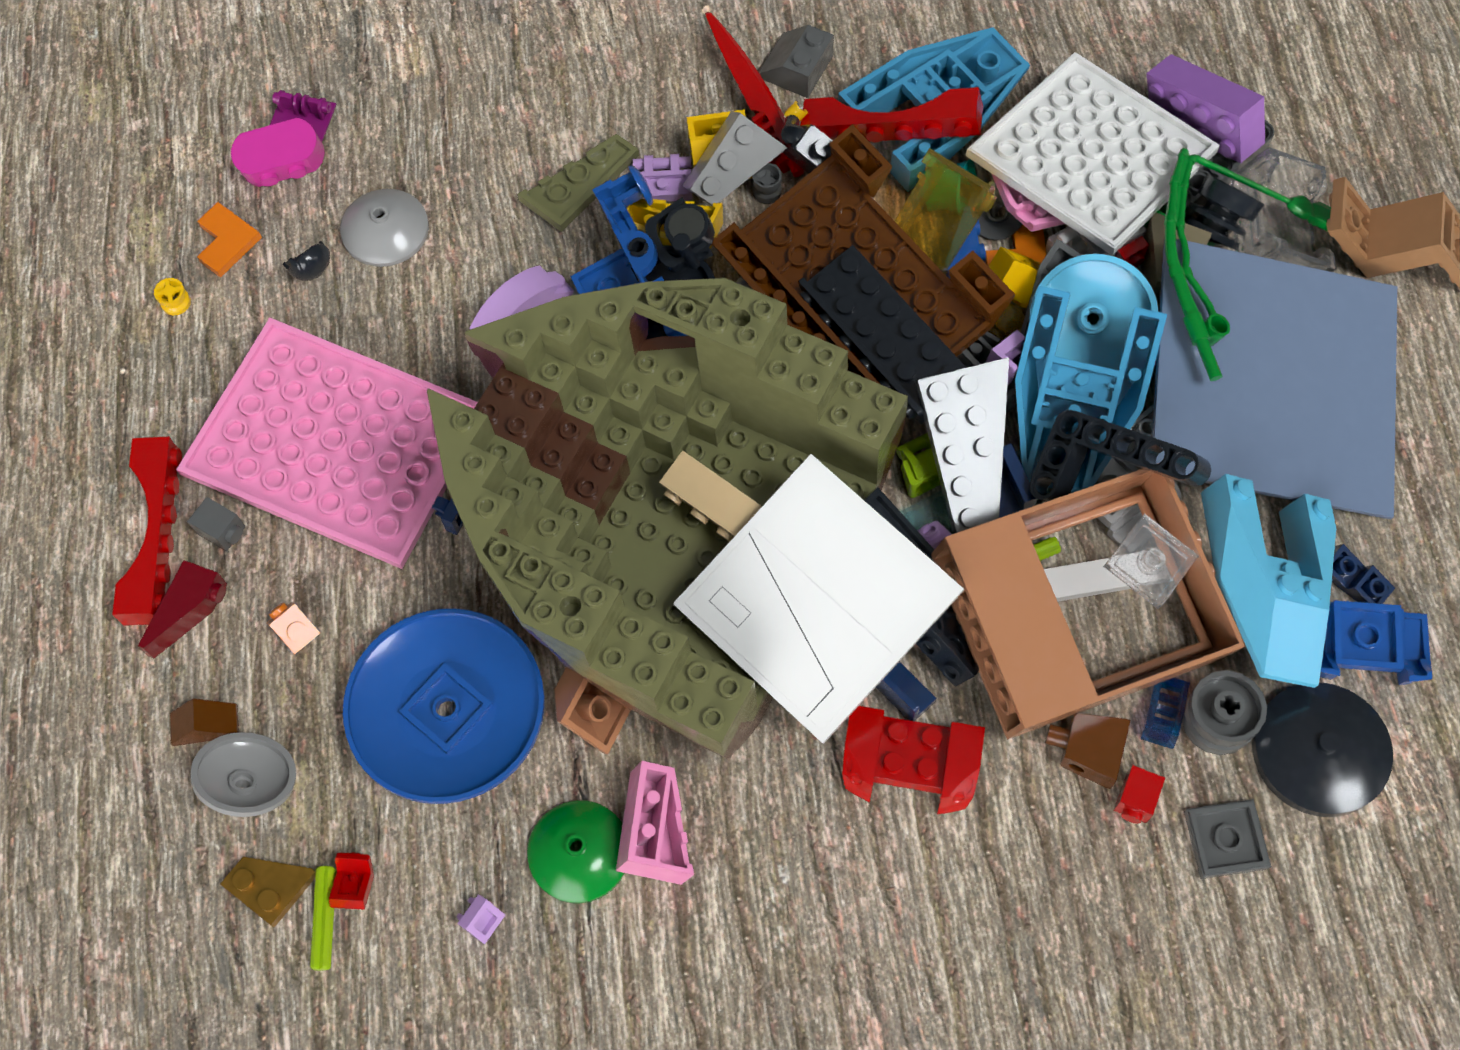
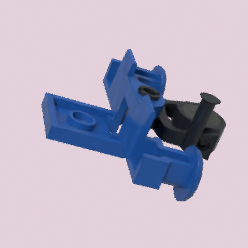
M628 166L629 173L614 181L609 180L592 189L622 248L570 276L578 293L582 294L648 282L645 276L659 263H662L672 273H676L686 267L693 270L697 269L700 266V261L714 256L709 247L714 240L715 231L708 214L702 207L696 204H686L683 197H681L646 221V233L638 230L626 207L642 198H645L648 205L651 206L653 197L647 181L635 166ZM663 224L666 237L677 253L682 255L680 258L671 256L665 250L660 238V227ZM631 268H633V270H634V272H635V274H636V276H637L639 282L637 281V279H636V277H635V275H634V273H633V271H632ZM661 276L654 281H664ZM663 325L667 336H688Z

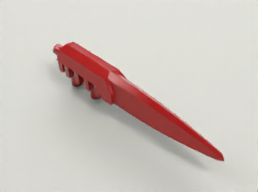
M706 12V18L721 53L749 108L755 113V116L751 119L757 126L784 144L785 141L781 137V131L786 118L768 86L726 28L711 12ZM780 153L769 162L777 165L783 174L791 170L794 177H799L804 173L801 167L783 153Z

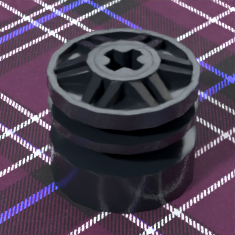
M1207 174L1197 192L1208 201L1205 206L1190 202L1189 207L1200 214L1195 218L1185 213L1184 221L1188 225L1212 233L1209 242L1213 241V243H1216L1215 245L1237 250L1241 243L1229 235L1233 231L1245 237L1247 232L1237 224L1238 220L1242 218L1254 222L1264 203L1228 183Z

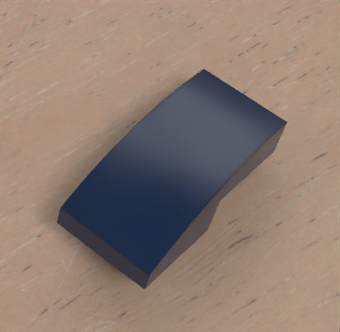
M1344 544L1335 546L1332 582L1357 602L1383 604L1395 587L1374 565L1365 567Z

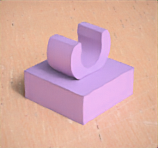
M478 894L476 898L468 899L471 905L464 915L458 913L457 919L459 922L457 924L477 940L486 944L505 917V914Z

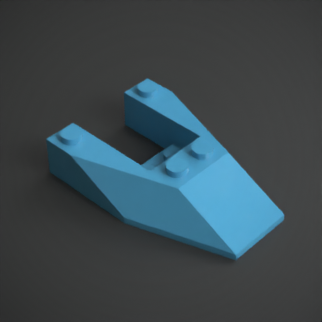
M994 27L907 50L839 92L838 101L858 110L890 112L909 99L915 106H919L937 98L948 89L979 87L983 103L982 129L1028 71L1030 64ZM974 136L941 137L938 139L913 138L892 152V169L890 173L909 192L922 183L920 180L921 174L932 166L937 158L948 162Z
M1038 286L1015 378L1021 462L1029 482L1055 419L1061 412L1074 410L1131 429L1144 408L1167 314L1138 307L1134 308L1119 368L1114 370L1055 356L1070 299V292ZM1078 422L1072 427V433L1076 431ZM1106 431L1100 436L1099 443L1103 442L1106 438ZM1088 449L1071 493L1094 486L1112 457ZM1066 453L1061 455L1059 464L1064 461ZM1053 482L1048 486V488H1053Z

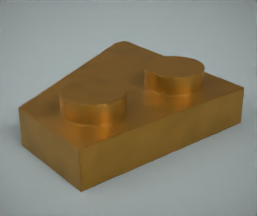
M242 857L220 885L275 928L315 879L316 872L312 868Z

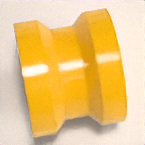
M165 278L156 284L154 296L165 313L175 316L188 310L191 298L182 282L175 278Z

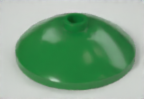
M585 800L569 801L560 804L543 815L530 835L527 848V858L531 874L542 890L557 900L573 904L592 902L611 892L625 874L616 871L623 825L620 819L605 806ZM574 841L582 842V848L579 851L570 850V846Z

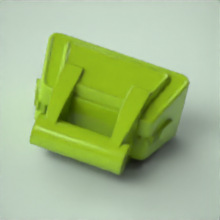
M928 433L897 447L896 453L903 461L901 470L910 498H915L941 485ZM923 448H926L925 451H922L916 455L913 454Z

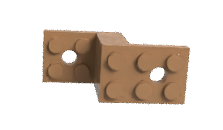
M1346 177L1333 180V190L1329 195L1331 213L1330 218L1327 220L1328 233L1337 240L1342 251L1350 256L1355 267L1359 268L1367 278L1438 263L1441 268L1447 271L1451 282L1456 283L1460 289V214L1444 192L1370 209Z

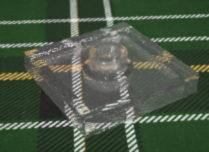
M1144 514L1103 567L1159 609L1199 555Z

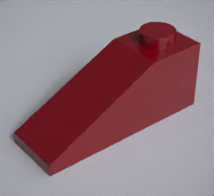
M183 560L138 647L148 657L154 659L209 616L226 594L227 583L216 571Z

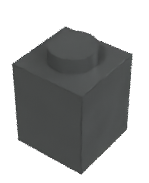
M208 497L203 500L187 521L196 534L226 552L231 545L236 544L240 540L246 527L237 514Z

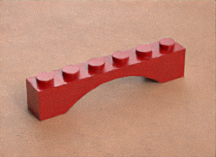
M979 87L948 89L937 98L922 105L895 112L858 110L842 104L833 97L804 99L803 110L806 109L808 113L801 120L800 126L812 124L831 140H834L853 124L869 142L874 143L890 140L907 141L913 138L968 137L981 134L983 103Z
M170 436L132 438L129 467L138 477L145 492L148 505V525L145 539L137 558L126 574L115 585L112 615L123 626L149 625L165 596L166 583H169L171 578L168 558L169 553H172L174 548L171 528L177 518L174 499L175 495L179 493L180 486L176 469L182 461V452Z

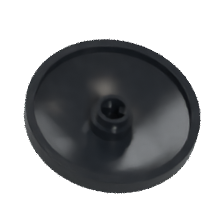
M1319 682V685L1315 688L1295 685L1282 691L1267 704L1266 721L1256 736L1252 738L1254 761L1267 787L1287 805L1314 816L1339 817L1360 810L1381 793L1392 771L1393 747L1388 729L1375 709L1359 695L1334 684Z

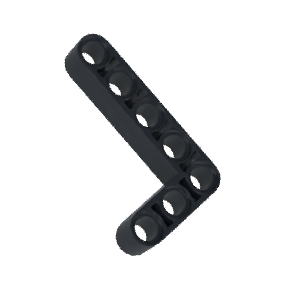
M1065 410L1055 419L1029 487L1031 494L1043 502L1070 494L1088 449L1191 486L1202 485L1209 479L1211 465L1208 460L1186 448L1074 410ZM1078 422L1076 431L1072 433V427ZM1106 431V438L1103 442L1099 443L1100 436ZM1135 441L1134 449L1127 453L1128 446ZM1164 451L1163 460L1156 464L1157 456ZM1066 453L1064 461L1059 464L1061 455ZM1194 461L1193 471L1186 475V467ZM1053 482V489L1047 494L1048 486Z

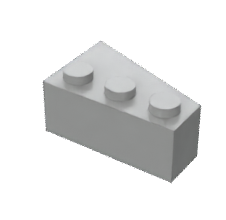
M731 111L682 186L705 203L713 206V203H719L787 149V147L741 113Z

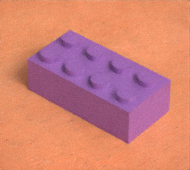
M1172 54L1146 73L1148 99L1219 144L1217 152L1223 156L1242 163L1265 144L1264 96Z

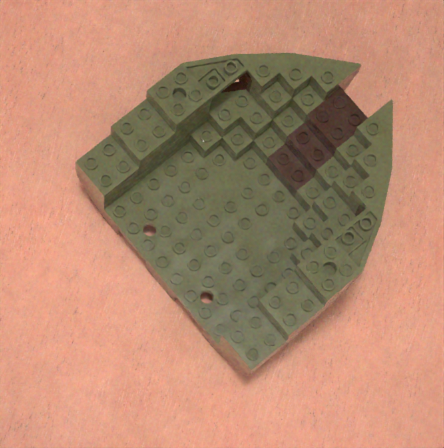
M727 278L650 281L571 295L467 330L464 335L472 352L480 358L483 366L493 378L474 409L429 388L427 395L445 483L481 565L522 627L541 644L547 646L565 667L579 673L596 688L628 709L684 736L705 749L730 759L733 753L742 746L758 727L773 697L673 604L729 542L716 533L719 527L708 520L705 525L690 514L693 508L682 502L678 506L665 497L663 494L666 489L659 482L683 450L763 506L807 457L812 454L864 500L875 488L879 487L880 490L883 488L897 446L901 440L906 419L908 396L848 371V350L787 325L786 303ZM648 318L688 336H664L646 339L648 336Z

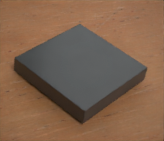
M1254 799L1190 808L1184 811L1200 879L1271 868Z

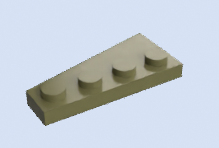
M615 134L587 151L586 156L577 162L572 160L564 165L563 170L552 177L547 175L539 180V185L529 191L524 189L517 194L518 201L562 232L597 198L592 189L609 180L614 181L633 162V159L639 156V150L627 140Z

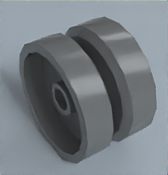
M1229 670L1212 672L1199 681L1183 704L1181 720L1184 732L1194 745L1207 753L1216 755L1236 753L1244 748L1260 731L1266 721L1267 704L1264 694L1257 684L1242 673Z

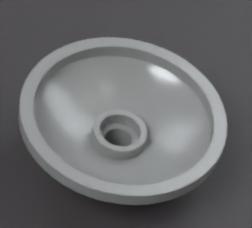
M379 189L360 196L347 208L340 224L341 239L348 253L359 262L375 267L393 266L411 258L423 246L429 230L428 217L423 205L411 194L397 189Z
M231 733L213 739L198 751L191 765L190 780L197 797L209 808L225 815L251 817L270 812L288 799L295 785L296 766L291 754L277 741L255 733Z

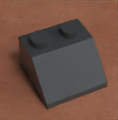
M811 25L782 33L759 70V74L764 81L808 98L833 57L834 35Z

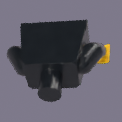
M795 101L784 112L786 119L781 131V137L785 141L783 145L787 149L782 153L809 174L832 155L829 143L833 140L812 124L799 126L800 121L808 112L806 109H800L797 105L798 102Z

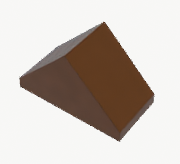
M191 699L170 713L171 745L179 746L207 742L226 734L239 733L238 705L236 703Z

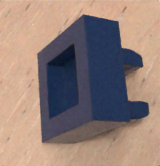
M437 496L432 505V508L436 510L435 515L441 518L446 531L458 535L463 522L453 499L451 498L449 501Z

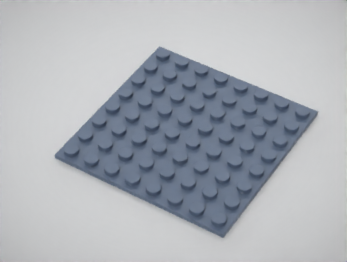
M1176 239L1178 259L1182 266L1181 242L1179 239ZM1187 241L1190 252L1189 267H1191L1194 278L1212 302L1216 313L1224 316L1230 325L1229 334L1214 346H1211L1223 377L1216 381H1210L1198 349L1192 345L1184 325L1183 318L1185 316L1168 271L1165 246H1163L1159 312L1167 314L1156 360L1152 437L1191 450L1208 460L1211 465V475L1205 482L1207 484H1213L1223 475L1229 474L1252 480L1254 491L1258 494L1294 501L1303 494H1309L1329 499L1334 509L1390 520L1394 518L1398 286ZM1187 280L1195 304L1205 320L1209 317L1208 312ZM1164 451L1157 456L1156 464L1163 460ZM1194 461L1186 467V475L1193 471Z

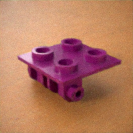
M280 90L279 92H274L272 101L277 104V108L270 125L300 118L307 121L321 141H323L337 104L328 102L322 97L317 99L306 94L302 97L300 93L293 95Z

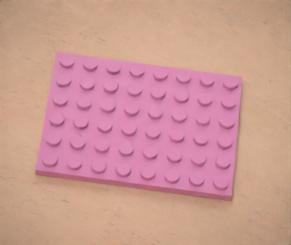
M269 317L176 470L186 478L403 569L435 510L432 508V505L437 496H443L447 488L427 390L429 388L473 409L478 402Z

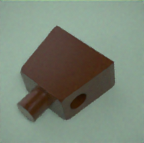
M1076 713L1070 722L1069 729L1050 724L1045 744L1063 749L1060 762L1063 768L1111 789L1117 781L1131 720Z

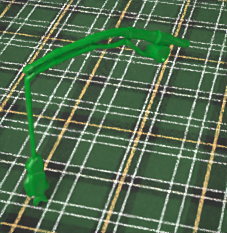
M1182 148L1177 155L1178 159L1169 181L1170 190L1166 216L1164 217L1166 261L1185 316L1183 322L1192 345L1197 347L1210 381H1216L1222 378L1223 375L1211 346H1214L1229 334L1230 325L1224 316L1216 313L1212 302L1194 278L1191 267H1189L1190 252L1184 233L1187 190L1193 165L1195 162L1284 202L1287 204L1288 210L1296 217L1307 220L1309 224L1327 232V220L1330 218L1331 207L1322 202L1312 203L1303 195L1287 198L1199 155H1189V151ZM1176 230L1178 238L1181 242L1182 266L1178 259L1176 247ZM1187 280L1208 312L1209 317L1205 320L1195 304Z

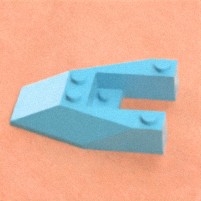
M1225 474L1201 492L1216 581L1259 676L1315 688L1319 685L1330 607L1336 524L1331 501L1303 494L1280 510L1279 516L1288 560L1269 556L1266 553L1253 481Z

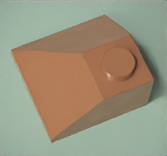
M566 667L554 689L557 721L593 747L608 755L631 710L596 688L579 673Z

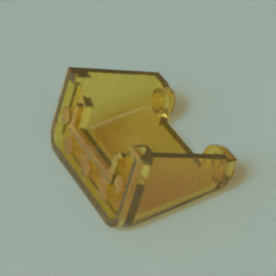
M929 148L921 161L926 164L925 174L919 172L917 175L919 181L896 217L895 222L945 274L984 211L988 212L992 208L997 196L994 195L995 187Z

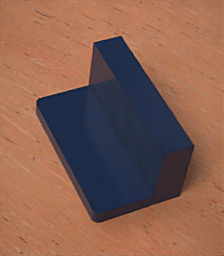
M1012 444L1003 447L999 518L1033 507L1037 500L1030 492V482Z
M900 661L876 686L910 721H916L937 699Z

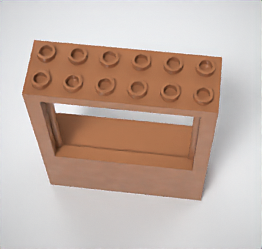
M1140 469L946 536L932 552L933 562L964 588V591L951 605L965 633L966 642L975 663L979 667V673L1007 740L1215 663L1246 647L1215 579L1214 566L1211 562L1207 561L1202 550L1201 538L1193 530L1188 519V509L1176 493L1174 479L1146 469ZM1138 504L1199 642L1092 682L1032 540Z

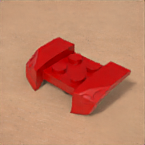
M858 706L849 716L842 771L845 789L869 803L873 782L940 794L937 814L964 810L971 802L976 789L981 766L985 727L951 722L950 727L887 717L884 716V710Z

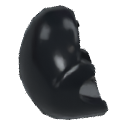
M319 241L320 244L311 246L299 256L290 258L287 262L283 263V266L294 278L299 281H311L324 273L330 263V251L322 241Z

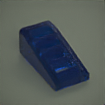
M1171 678L1153 686L1141 740L1170 749L1174 748L1180 733L1190 682ZM1164 688L1180 694L1179 697L1162 693L1160 690ZM1158 700L1175 705L1176 708L1158 704ZM1155 713L1173 718V721L1156 717Z

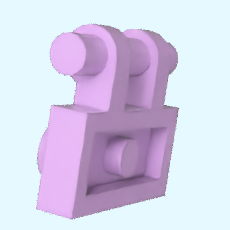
M670 154V157L653 158V155H644L643 159H633V166L638 170H644L641 174L647 181L653 199L672 202L683 197L684 201H693L692 193L682 186L690 175L691 169L680 170V168H691V156L679 157V154ZM657 169H671V170H663V171H654V170H657Z

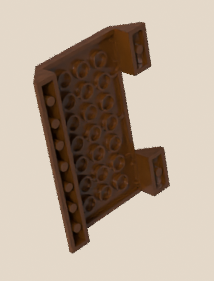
M853 124L829 143L832 153L829 158L744 228L740 229L733 222L717 235L712 242V245L751 289L787 304V325L848 350V371L880 384V379L874 372L870 373L858 360L860 358L858 354L846 347L838 338L840 336L834 328L830 329L818 316L821 313L814 306L811 308L799 294L801 289L798 281L801 278L808 282L852 245L855 246L956 357L994 326L1015 297L1014 292L973 250L948 270L949 279L873 198L891 171L892 165Z

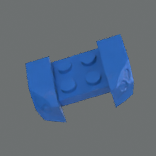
M1334 600L1329 607L1320 677L1332 680L1340 676L1339 668L1395 672L1397 673L1398 685L1432 680L1427 614L1404 612V609H1401V605Z

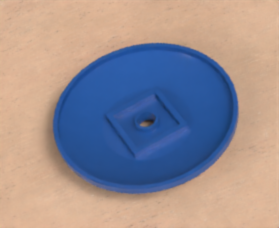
M437 609L418 613L401 620L381 633L366 648L356 662L350 674L343 700V724L346 738L352 753L364 771L376 783L391 793L408 800L429 804H448L468 800L498 786L513 774L527 758L536 742L543 722L545 708L543 681L535 658L529 648L513 630L500 621L482 613L465 609ZM447 701L455 703V711L450 716L444 717L438 714L439 706Z

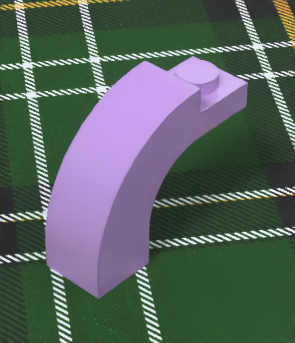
M540 265L529 268L506 281L486 300L469 329L562 297L571 296L574 290L565 281V278L556 271L546 272Z

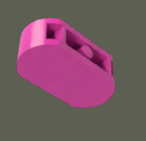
M300 118L240 133L231 147L233 164L246 181L257 187L273 186L279 181L290 178L298 179L308 173L315 172L322 164L325 154L324 145L313 127L307 121Z

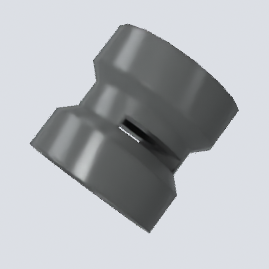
M768 163L752 176L753 196L759 203L763 204L774 203L782 194L781 171L775 164Z

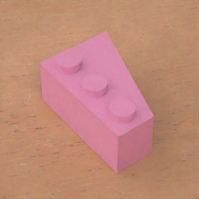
M641 761L630 772L616 871L680 885L694 875L693 866L689 863L686 847L688 839L687 833L683 831L680 814L682 807L674 768Z

